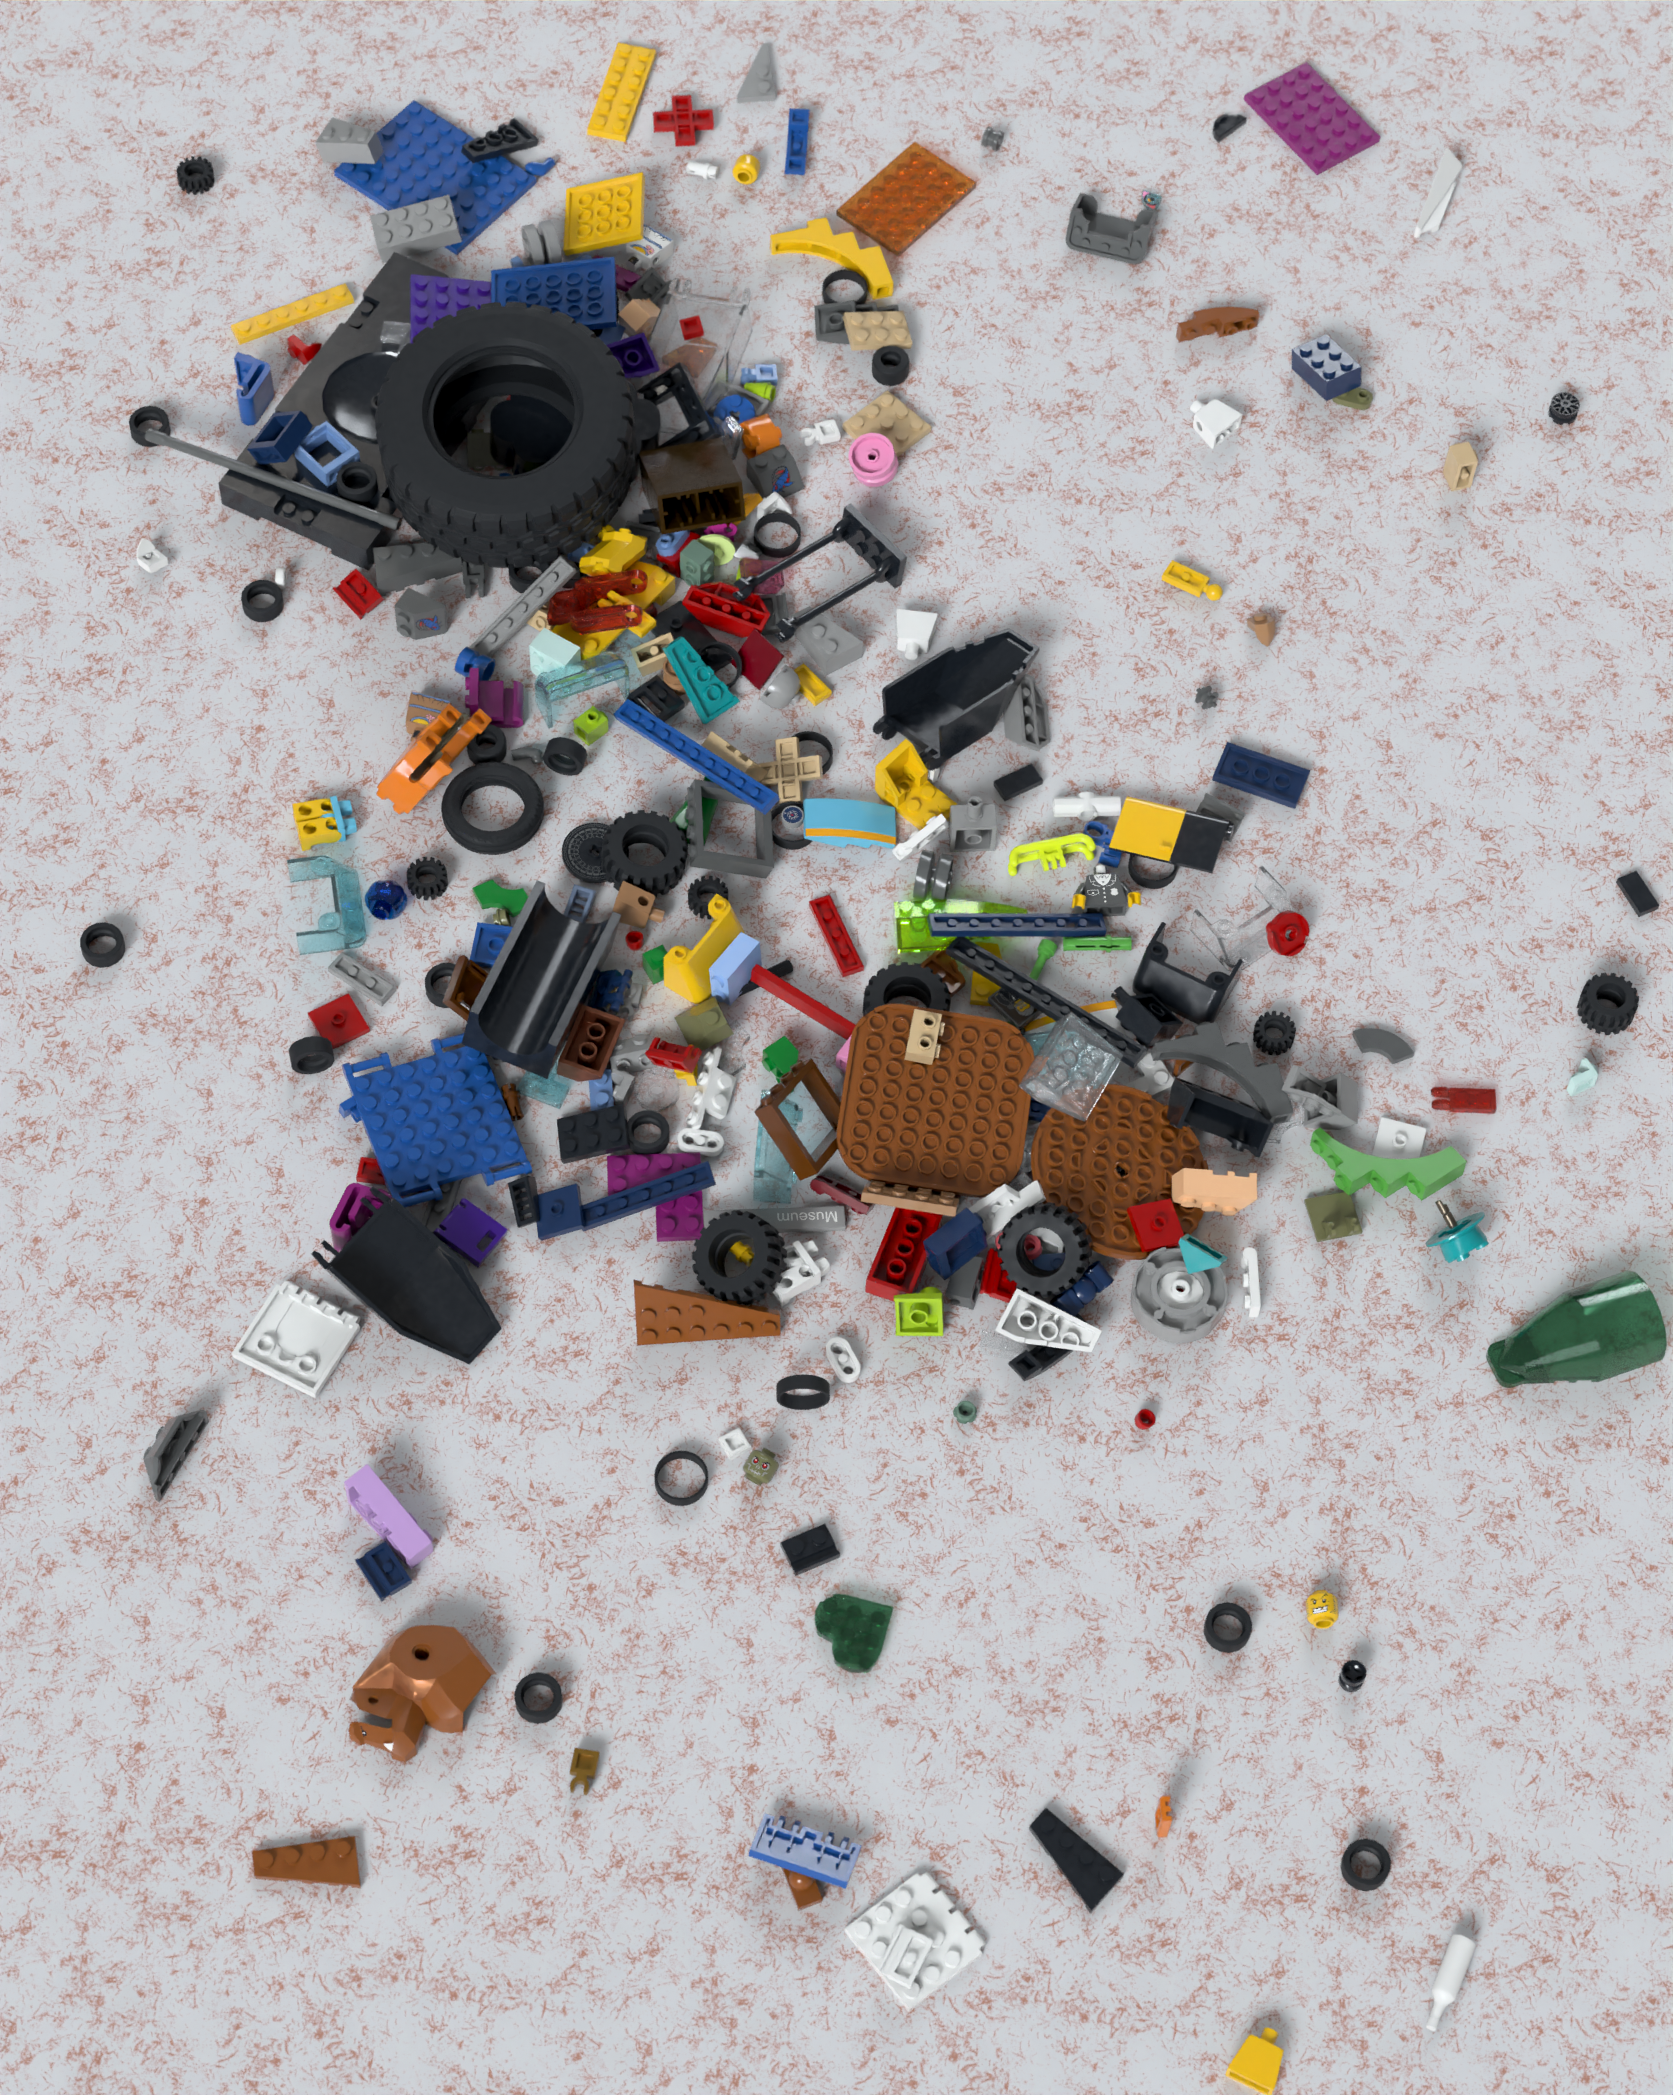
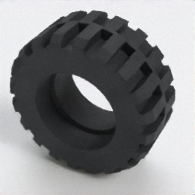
M638 810L635 814L632 811L625 813L624 818L619 816L614 820V824L609 825L603 838L600 861L602 862V872L606 873L605 878L609 883L614 882L613 887L618 891L622 882L625 881L656 897L658 893L665 895L669 892V888L674 889L678 885V881L682 879L688 855V844L685 841L686 836L682 830L678 831L679 825L675 821L670 822L668 816L664 814L659 816L655 811L645 813V810ZM636 843H646L658 848L665 858L658 864L643 866L629 860L624 850Z
M901 962V965L897 966L896 963L890 964L888 969H880L877 971V976L874 975L869 980L864 991L862 1013L865 1016L873 1011L874 1008L886 1005L890 1000L900 996L914 997L923 1002L927 1008L950 1012L951 997L948 994L949 989L946 983H942L943 978L937 973L934 975L933 970L929 967L922 968L921 964L918 963L908 965V962Z
M1052 1202L1046 1204L1036 1203L1030 1207L1027 1206L1014 1215L1002 1229L1003 1234L999 1236L998 1240L1000 1248L997 1250L998 1257L1002 1258L1000 1267L1002 1271L1006 1269L1009 1274L1006 1278L1009 1282L1014 1280L1017 1283L1016 1288L1019 1290L1026 1289L1028 1294L1033 1296L1036 1294H1041L1042 1297H1049L1051 1294L1057 1295L1073 1286L1084 1275L1085 1270L1088 1269L1090 1264L1089 1258L1092 1256V1248L1089 1247V1244L1092 1242L1091 1235H1087L1085 1232L1087 1229L1084 1222L1081 1224L1077 1220L1079 1215L1075 1212L1069 1213L1067 1211L1068 1207L1063 1205L1057 1207ZM1046 1228L1055 1232L1061 1238L1065 1247V1260L1060 1267L1047 1271L1031 1263L1025 1252V1238L1032 1230Z
M733 1210L731 1214L728 1212L720 1214V1219L718 1220L716 1218L708 1222L710 1225L707 1228L703 1227L699 1232L702 1235L699 1240H695L694 1246L696 1251L692 1252V1260L696 1262L692 1265L693 1272L698 1275L696 1279L699 1284L704 1286L708 1293L726 1302L728 1299L736 1301V1304L751 1305L754 1303V1299L758 1302L765 1299L764 1294H771L775 1290L773 1286L776 1282H781L783 1277L780 1274L786 1270L787 1263L784 1262V1258H787V1250L782 1247L785 1245L783 1237L779 1235V1231L764 1219L748 1211ZM751 1238L754 1243L755 1253L750 1267L741 1275L728 1278L724 1267L728 1251L738 1241Z

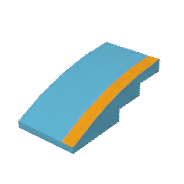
M815 798L804 799L803 801L804 839L845 848L847 844L869 848L873 844L893 849L896 845L895 807L846 799Z

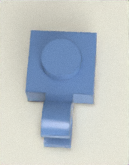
M755 364V369H741L742 376L740 379L742 385H745L746 382L752 383L753 381H756V383L770 382L772 385H777L776 364Z

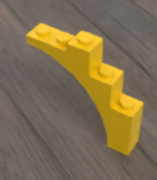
M827 217L807 221V228L770 235V251L772 255L804 253L823 257L860 274L865 279L867 290L873 300L893 296V280L880 246L860 250L853 231L833 235Z

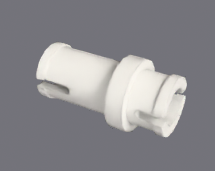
M689 161L687 164V174L703 176L704 179L713 178L716 180L718 178V166H712L711 163L701 164Z

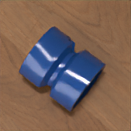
M465 647L457 658L455 672L469 677L470 668H479V681H489L494 672L496 662L495 659L485 654L480 655L478 651Z

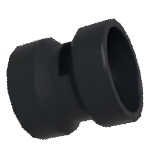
M1356 1660L1347 1661L1339 1674L1338 1682L1340 1687L1347 1692L1358 1691L1366 1678L1367 1671L1365 1666Z

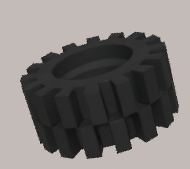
M191 156V160L187 157L184 159L185 163L181 161L179 163L180 166H177L176 172L178 184L182 191L186 190L188 194L192 191L193 195H197V192L204 194L203 190L208 192L210 190L209 187L212 188L214 186L213 166L206 158L202 161L200 156H198V159H195V156ZM195 173L202 174L200 177L197 178L189 177L190 175Z
M423 857V861H420L418 858L416 859V865L412 862L410 868L407 869L408 889L413 896L416 894V898L420 899L423 896V899L428 901V897L431 896V900H434L436 894L440 897L442 896V891L445 893L446 886H448L447 870L444 864L441 865L440 860L435 862V858L431 857L430 861H427V857ZM424 874H432L436 879L431 883H421L419 877Z
M701 876V881L697 878L694 880V884H690V889H688V905L690 911L693 910L695 916L700 913V918L704 919V915H706L707 919H711V915L708 912L709 902L700 900V895L703 893H713L716 895L717 893L728 901V888L725 887L723 881L720 883V879L717 877L713 880V876H709V879Z
M1268 1011L1265 1012L1264 1016L1261 1015L1255 1023L1253 1041L1256 1042L1257 1048L1262 1046L1261 1052L1265 1053L1268 1050V1055H1273V1051H1276V1055H1280L1281 1050L1283 1053H1286L1288 1048L1292 1047L1296 1027H1294V1021L1290 1022V1016L1287 1015L1284 1018L1283 1012H1280V1015H1276V1011H1272L1270 1015ZM1268 1028H1277L1282 1031L1283 1036L1277 1039L1271 1038L1266 1034V1030Z

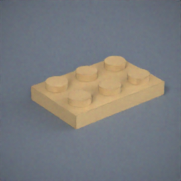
M904 311L845 312L843 315L852 351L878 350L883 346L889 345L897 346L901 349H911L913 343Z

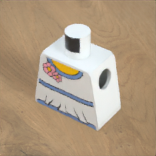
M644 224L643 240L627 243L628 261L626 266L631 271H635L639 266L645 270L651 267L656 268L673 255V240Z

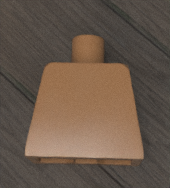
M625 881L622 882L612 912L621 914L619 923L643 929L646 927L648 919L661 923L665 914V910L653 906L656 898L655 895Z

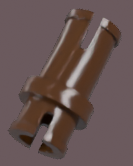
M510 1083L511 1088L506 1084L501 1087L503 1100L506 1103L512 1121H515V1116L517 1120H520L524 1117L519 1101L521 1098L520 1093L516 1090V1084Z

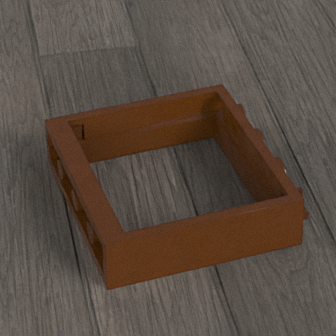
M812 1058L804 1062L798 1060L796 1064L791 1065V1070L780 1077L781 1082L769 1090L771 1093L760 1100V1106L754 1111L800 1181L818 1174L838 1149L836 1131L841 1102ZM800 1081H802L833 1128L811 1155L778 1107Z

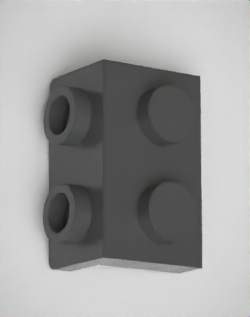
M651 267L625 293V296L629 301L632 299H650L658 306L659 303L657 301L670 293L671 290L669 288L673 281L665 282L654 268Z

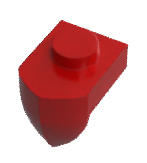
M294 334L287 338L289 354L294 359L297 358L304 365L312 361L322 347L321 343H313L307 346Z

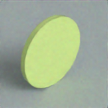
M709 534L696 540L714 552V566L724 565L733 559L735 546L727 537Z

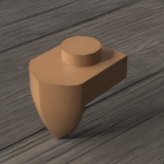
M1256 613L1253 615L1254 617L1247 618V626L1256 633L1258 640L1268 647L1275 635V619L1266 613Z

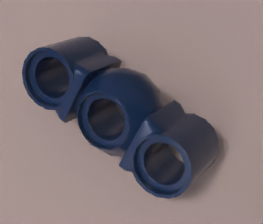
M1096 1261L1085 1270L1084 1275L1073 1286L1057 1294L1050 1301V1304L1074 1317L1086 1304L1096 1297L1097 1293H1101L1114 1279L1101 1261Z

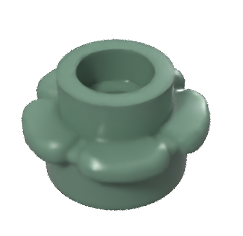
M962 1401L954 1408L953 1415L961 1424L972 1423L977 1417V1409L973 1403Z

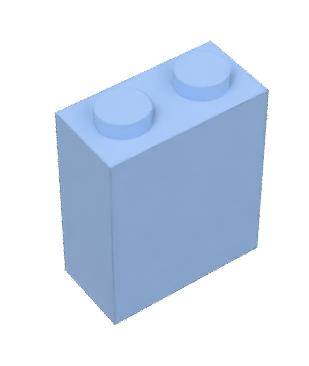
M741 932L709 968L711 993L713 997H716L717 1001L731 1006L742 993L740 992L742 987L751 979L753 967L756 964L762 966L759 941Z

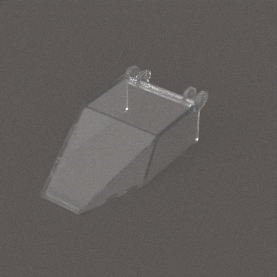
M674 278L670 283L669 291L650 335V348L660 371L650 374L649 382L681 362L688 367L695 381L694 386L707 412H709L711 409L714 410L717 406V401L722 396L725 397L729 392L752 334L753 328L748 308L751 292L750 289L745 288L741 301L737 300L739 295L738 287L732 288L730 299L690 294L692 287L690 280H686L682 292H678L680 280ZM699 315L705 336L684 341L679 320ZM675 397L657 405L661 418L660 432L677 435L689 427Z

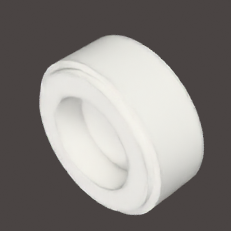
M277 567L275 581L280 589L286 588V569Z

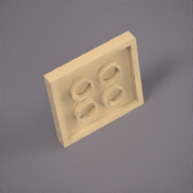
M888 390L842 425V429L855 440L861 435L868 433H879L887 437L893 444L897 457L931 432V426Z

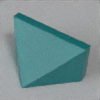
M1188 1233L1179 1240V1246L1188 1274L1219 1267L1228 1259L1225 1255Z

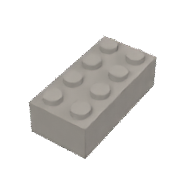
M449 195L370 216L377 249L383 263L387 262L394 252L407 257L462 242Z

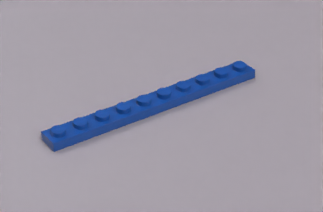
M629 699L613 714L616 720L764 815L780 800L777 793Z

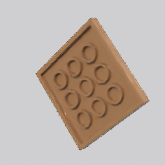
M868 1180L862 1191L861 1202L955 1217L960 1202V1195L946 1191L934 1192L926 1188L915 1189L909 1188L907 1185H890L881 1181Z

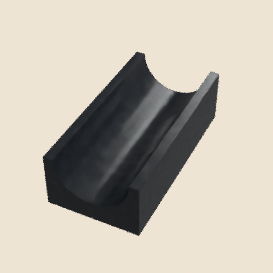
M537 880L469 1012L462 1044L548 1079L569 1037L581 1006L585 1004L612 949L621 914L612 912V915L607 920L595 924L582 923L570 919L560 913L550 903L545 893V883Z

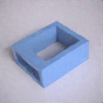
M327 421L309 432L294 451L295 457L326 487L337 481V473L344 465L350 462H360L359 451ZM328 440L342 455L322 467L308 453Z

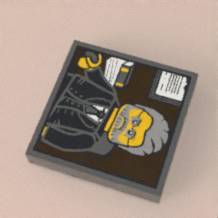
M1000 988L988 997V1003L1019 1031L1042 1014V1012L1003 988Z

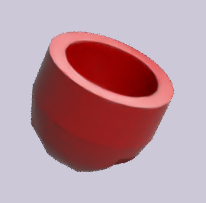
M631 931L625 936L626 945L630 950L638 951L643 947L644 938L641 932Z
M1148 1409L1140 1410L1134 1419L1135 1425L1141 1430L1151 1428L1156 1420L1153 1412Z

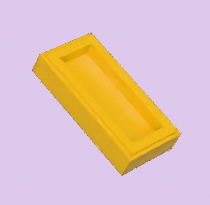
M804 663L793 670L800 679L801 687L799 691L814 706L832 695V690Z

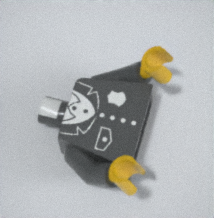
M1098 865L1093 869L1094 875H1087L1086 882L1081 883L1072 898L1071 908L1075 906L1082 907V914H1103V917L1125 916L1127 903L1129 908L1132 907V904L1141 905V894L1139 892H1132L1124 882L1120 881L1117 874H1107L1106 866Z

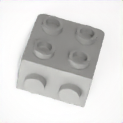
M1292 1065L1282 1087V1091L1289 1094L1288 1098L1299 1104L1303 1103L1302 1108L1315 1113L1316 1110H1319L1321 1114L1332 1117L1333 1114L1340 1116L1342 1113L1341 1110L1321 1098L1327 1084L1301 1067Z

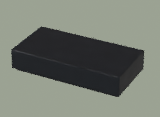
M1030 764L995 780L993 785L1002 799L1007 801L1042 785L1043 779L1035 767Z
M1637 871L1617 878V885L1638 917L1659 908L1658 902Z

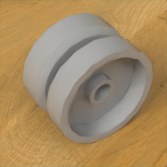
M551 220L539 222L538 230L534 224L521 227L523 246L529 266L543 265L545 261L547 264L562 262L559 239Z

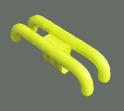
M1083 833L1022 844L1014 847L1009 854L1008 873L1010 876H1016L1018 864L1039 859L1043 871H1049V862L1052 870L1057 869L1056 861H1059L1060 867L1063 868L1066 867L1063 854L1082 852L1086 859L1091 861L1094 859L1093 851L1096 849V844L1090 836Z

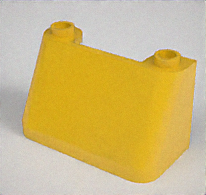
M717 893L708 904V912L714 918V921L710 924V929L694 949L690 950L685 946L678 945L671 948L664 956V986L694 1004H700L712 996L709 968L741 932L746 934L729 901Z

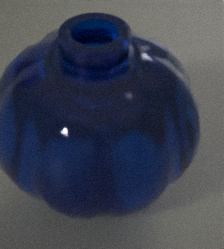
M394 880L375 881L365 894V904L369 912L380 920L398 918L405 910L408 902L404 889Z

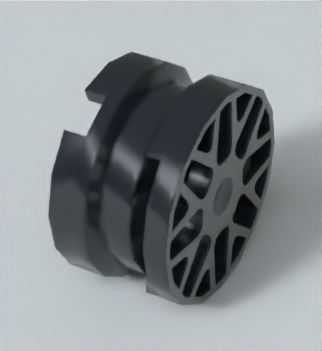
M1560 392L1555 394L1551 400L1548 415L1556 424H1572L1577 418L1580 402L1571 393Z

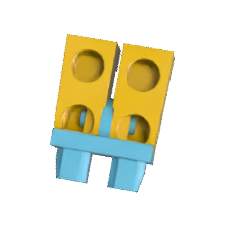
M332 796L330 799H318L292 804L293 817L302 851L310 850L311 846L317 844L334 843L338 840L339 842L346 841L347 834L357 832L354 817L342 819V816L352 815L350 800L338 801L337 796Z

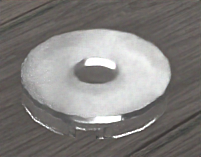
M652 1068L646 1070L635 1081L634 1096L639 1105L646 1110L662 1112L666 1108L674 1106L679 1099L680 1084L678 1079L672 1072L666 1069ZM658 1086L663 1089V1092L654 1094L651 1092V1089Z

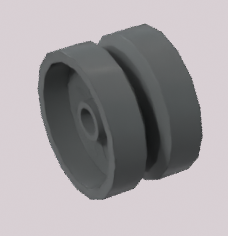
M922 850L915 877L913 898L925 900L930 887H932V901L940 904L945 903L952 881L953 855L942 853L938 859L937 866H934V852Z

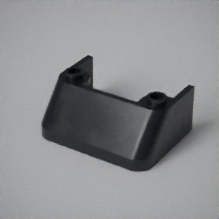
M1162 922L1148 944L1132 983L1133 992L1136 995L1152 993L1171 1012L1196 1024L1202 1022L1214 1023L1240 978L1244 960H1238L1230 976L1223 972L1215 971L1209 974L1206 981H1203L1165 962L1168 957V949L1162 944L1166 923Z
M1175 1077L1167 1112V1119L1170 1121V1125L1178 1129L1190 1125L1227 1139L1232 1143L1231 1147L1235 1150L1244 1152L1246 1149L1255 1157L1260 1158L1274 1123L1258 1109L1247 1103Z

